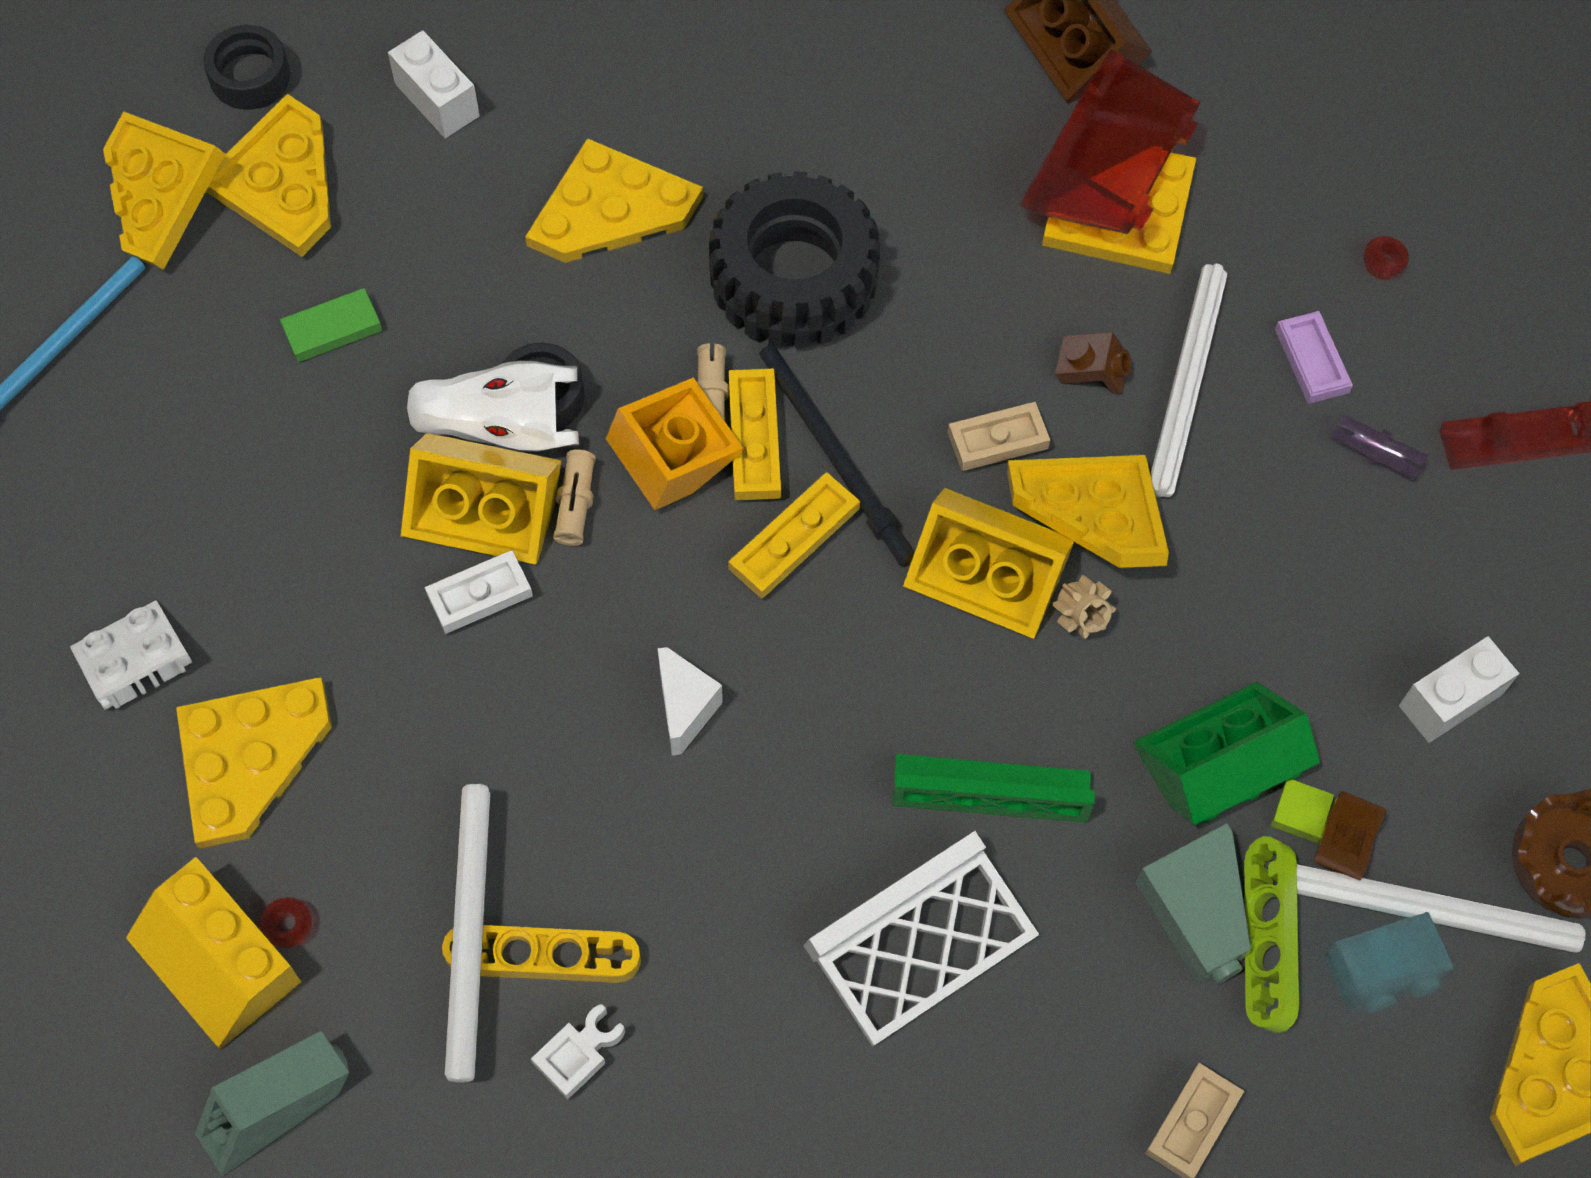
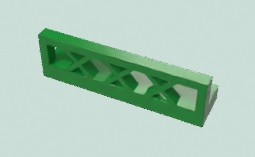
M896 754L892 806L1087 823L1095 803V790H1090L1091 771Z

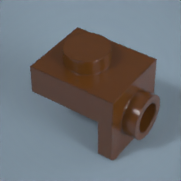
M1113 332L1063 337L1055 375L1062 384L1104 381L1111 393H1122L1125 377L1131 371V358L1129 352L1123 348Z
M1339 792L1328 814L1313 861L1336 872L1361 880L1368 867L1374 839L1385 818L1386 809L1347 792Z

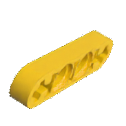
M483 925L482 949H490L488 940L495 939L493 945L495 963L489 964L487 953L481 952L480 976L620 983L633 978L641 964L638 944L634 938L622 932ZM453 929L447 933L442 944L443 955L450 969ZM513 940L525 941L531 947L530 957L526 962L519 965L507 963L502 955L505 946ZM562 943H574L582 951L578 963L567 968L557 965L553 960L554 950ZM589 944H597V955H612L614 947L621 946L624 947L625 955L632 956L631 960H623L621 968L618 969L612 968L611 961L607 958H595L597 968L590 969L588 968L591 960Z

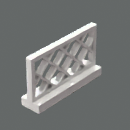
M976 831L823 929L803 945L813 962H818L872 1047L1039 935L983 850L986 846ZM976 867L980 869L989 883L986 902L960 896L963 876ZM954 882L952 894L940 892ZM995 895L998 896L1004 906L994 904ZM934 898L951 902L946 929L919 923L921 907L924 901ZM958 904L985 910L980 937L953 931ZM914 909L912 921L898 919ZM992 912L1010 915L1022 934L1009 943L988 939ZM893 925L910 929L905 956L877 950L880 933L883 928ZM917 931L944 937L939 964L912 958ZM872 936L870 949L857 946ZM952 939L979 944L975 966L969 970L947 966ZM986 946L999 949L984 959ZM847 952L869 956L864 983L860 984L844 980L833 964V961ZM876 958L903 964L898 992L870 986ZM910 966L938 972L935 990L932 995L924 998L906 994ZM945 973L958 976L943 986ZM850 989L862 992L860 1004ZM869 993L897 999L893 1021L878 1031L865 1013ZM904 1001L917 1004L902 1014Z

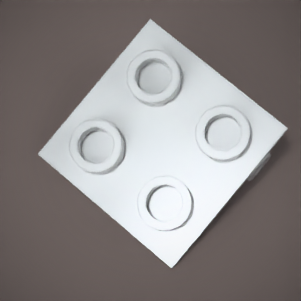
M157 600L144 607L132 610L126 617L101 630L89 633L83 640L70 646L94 695L104 710L111 706L118 709L121 705L138 697L131 686L134 682L142 695L147 693L140 681L141 678L147 675L155 688L160 686L153 674L154 671L157 670L165 682L180 673L186 672L184 667L192 663Z

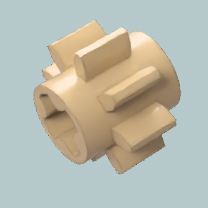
M1085 575L1081 576L1079 582L1064 583L1062 585L1063 589L1059 593L1058 601L1053 603V606L1063 614L1059 617L1057 623L1068 632L1076 631L1084 639L1088 637L1089 632L1105 630L1111 618V613L1116 611V608L1106 601L1112 591L1100 581L1094 583Z

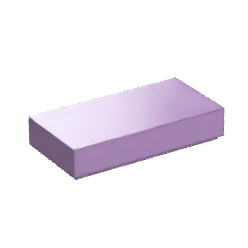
M1320 311L1277 322L1275 327L1276 334L1307 404L1350 393L1353 384Z

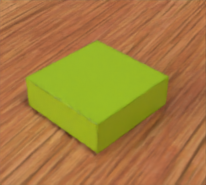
M1286 780L1283 784L1270 826L1318 843L1324 830L1334 794L1295 780Z

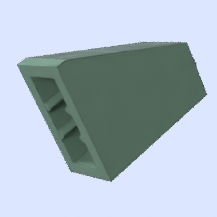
M1226 823L1142 868L1135 882L1198 986L1212 978L1216 984H1220L1238 974L1243 969L1240 963L1251 949L1233 832Z
M320 1031L211 1088L195 1135L221 1176L238 1167L339 1096L349 1074L343 1052L338 1046L331 1045L323 1032Z

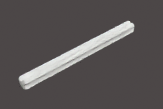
M1217 263L1214 265H1204L1200 273L1150 474L1155 497L1158 498L1171 497L1175 492L1227 278V272L1223 270L1222 265Z
M483 784L465 785L462 788L445 1059V1076L448 1081L457 1083L470 1082L475 1077L490 792L488 787Z
M1297 864V894L1573 953L1580 952L1584 945L1585 929L1578 923L1364 878L1357 880L1345 874Z

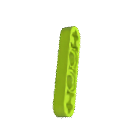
M1263 836L1256 839L1249 846L1244 861L1245 916L1251 948L1245 956V1008L1251 1023L1267 1031L1281 1033L1287 1031L1295 1023L1299 1011L1297 861L1295 852L1290 846L1273 837ZM1273 853L1276 854V860L1269 862L1268 869L1264 867L1265 862L1272 860ZM1273 880L1278 882V884L1273 885ZM1277 897L1280 903L1279 912L1272 920L1265 922L1262 915L1263 907L1270 898ZM1277 945L1280 949V960L1273 969L1266 971L1263 966V956L1270 947ZM1266 981L1269 982V987L1265 986ZM1277 1000L1278 1008L1272 1009L1270 1011V1016L1267 1015V1007L1273 1006L1274 1001Z

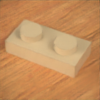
M1036 402L953 422L948 425L947 433L961 471L1046 450L1050 444V438Z
M1198 1063L1145 1154L1182 1178H1195L1244 1090L1201 1063Z

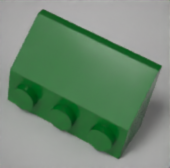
M1257 681L1133 741L1137 753L1169 806L1194 826L1201 822L1211 821L1221 812L1241 802L1253 800L1263 791L1283 781L1293 780L1299 777L1303 771L1320 763L1307 713Z

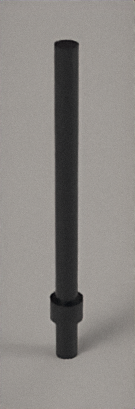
M771 344L764 347L759 353L760 357L768 369H774L776 381L850 492L860 501V507L868 517L866 524L875 538L884 541L900 566L911 562L914 553L898 530L900 525L889 508H883L775 345Z

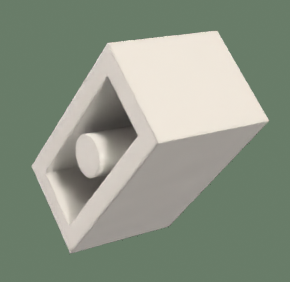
M423 30L388 52L396 86L444 138L452 135L480 116L474 84Z
M1487 636L1413 684L1399 704V707L1427 742L1430 743L1502 696L1520 673Z

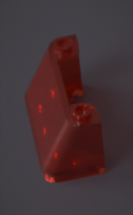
M1111 49L1073 109L1019 206L1033 215L1127 235L1132 228L1140 231L1154 209L1147 204L1151 197L1149 193L1177 142L1185 146L1194 133L1198 122L1192 118L1201 102Z

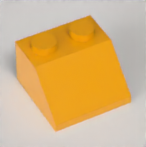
M694 377L618 408L606 437L607 442L654 510L693 494L739 456L744 449Z

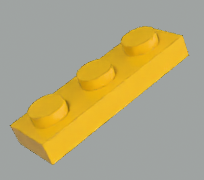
M774 369L729 370L731 431L744 448L742 453L733 460L735 500L781 499Z
M826 472L729 560L728 570L758 597L763 599L859 510L860 501Z

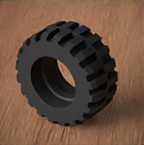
M794 171V176L782 177V172L769 174L767 181L760 183L759 179H755L744 185L743 194L739 191L734 192L725 201V208L717 212L713 220V230L709 236L710 284L714 288V299L718 307L726 310V319L734 327L739 328L743 324L747 336L755 340H759L761 336L768 338L769 345L773 344L778 347H782L783 342L794 343L795 348L808 347V342L817 340L819 344H824L833 340L834 332L836 331L840 334H845L855 326V318L860 319L864 317L870 308V299L875 296L881 243L878 242L879 230L876 221L870 218V210L862 200L858 199L854 202L853 191L842 184L838 188L833 186L832 179L822 175H818L817 179L807 177V172ZM783 241H803L824 250L833 259L834 263L816 276L805 279H786L767 272L754 259L761 251L773 244Z

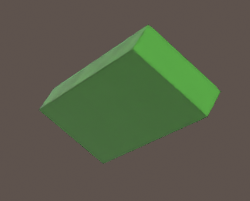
M365 288L280 319L298 363L382 331L380 321Z

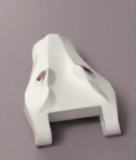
M513 361L490 369L459 375L452 379L420 381L415 383L409 390L407 411L410 425L417 432L435 435H454L462 439L487 443L518 452H539L559 447L579 446L578 431L570 429L556 431L555 382L569 383L577 381V366H561L537 361Z

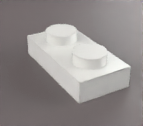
M513 550L425 587L426 594L445 634L533 597L531 587Z

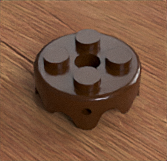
M1591 789L1571 794H1553L1546 797L1525 816L1518 825L1513 838L1512 859L1521 885L1534 900L1546 909L1572 918H1591ZM1571 846L1582 851L1586 858V867L1577 869L1570 866L1563 856L1564 847Z

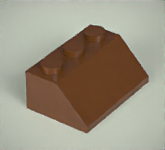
M1013 0L1004 9L1066 102L1069 103L1123 81L1152 52L1116 0Z

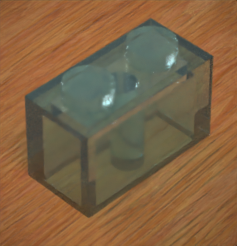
M1429 912L1336 941L1324 955L1348 1012L1364 1006L1367 1013L1380 1011L1396 1003L1394 996L1409 991L1412 992L1414 998L1433 993L1443 987L1440 981L1454 969Z

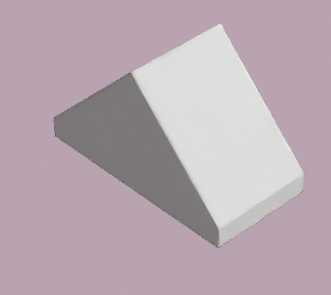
M668 647L657 648L672 755H679L684 752L722 704V685Z

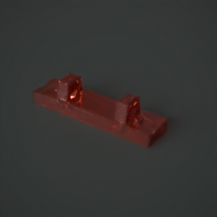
M1591 401L1579 402L1575 406L1510 414L1498 412L1490 413L1486 417L1443 422L1439 433L1450 470L1591 453ZM1570 422L1575 423L1578 432L1576 436L1574 435Z

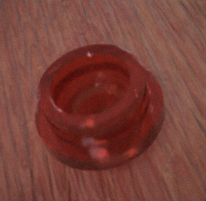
M1380 236L1372 239L1367 244L1363 259L1367 271L1372 276L1379 279H1390L1403 272L1408 263L1409 254L1404 244L1399 240L1388 236ZM1382 253L1391 256V258L1384 256Z
M290 897L280 898L271 902L264 909L260 918L261 932L273 946L278 948L297 946L306 939L312 927V917L306 905L300 900ZM286 917L295 918V925L291 930L284 932L278 929L282 919Z

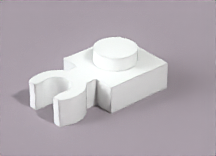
M602 1004L597 1005L588 1013L585 1021L586 1027L580 1033L568 1023L531 1058L536 1068L567 1100L605 1064L604 1058L597 1051L601 1047L616 1045L625 1034V1028L621 1023L608 1033L600 1032L596 1028L597 1023L607 1014L606 1008Z

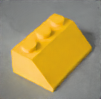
M426 433L410 448L401 536L493 556H499L513 550L517 561L537 564L556 503L561 460Z
M944 488L931 505L903 587L1034 639L1059 583L1074 541L1056 531Z
M197 857L193 858L154 890L126 936L130 944L220 1050L301 983V980L289 963Z

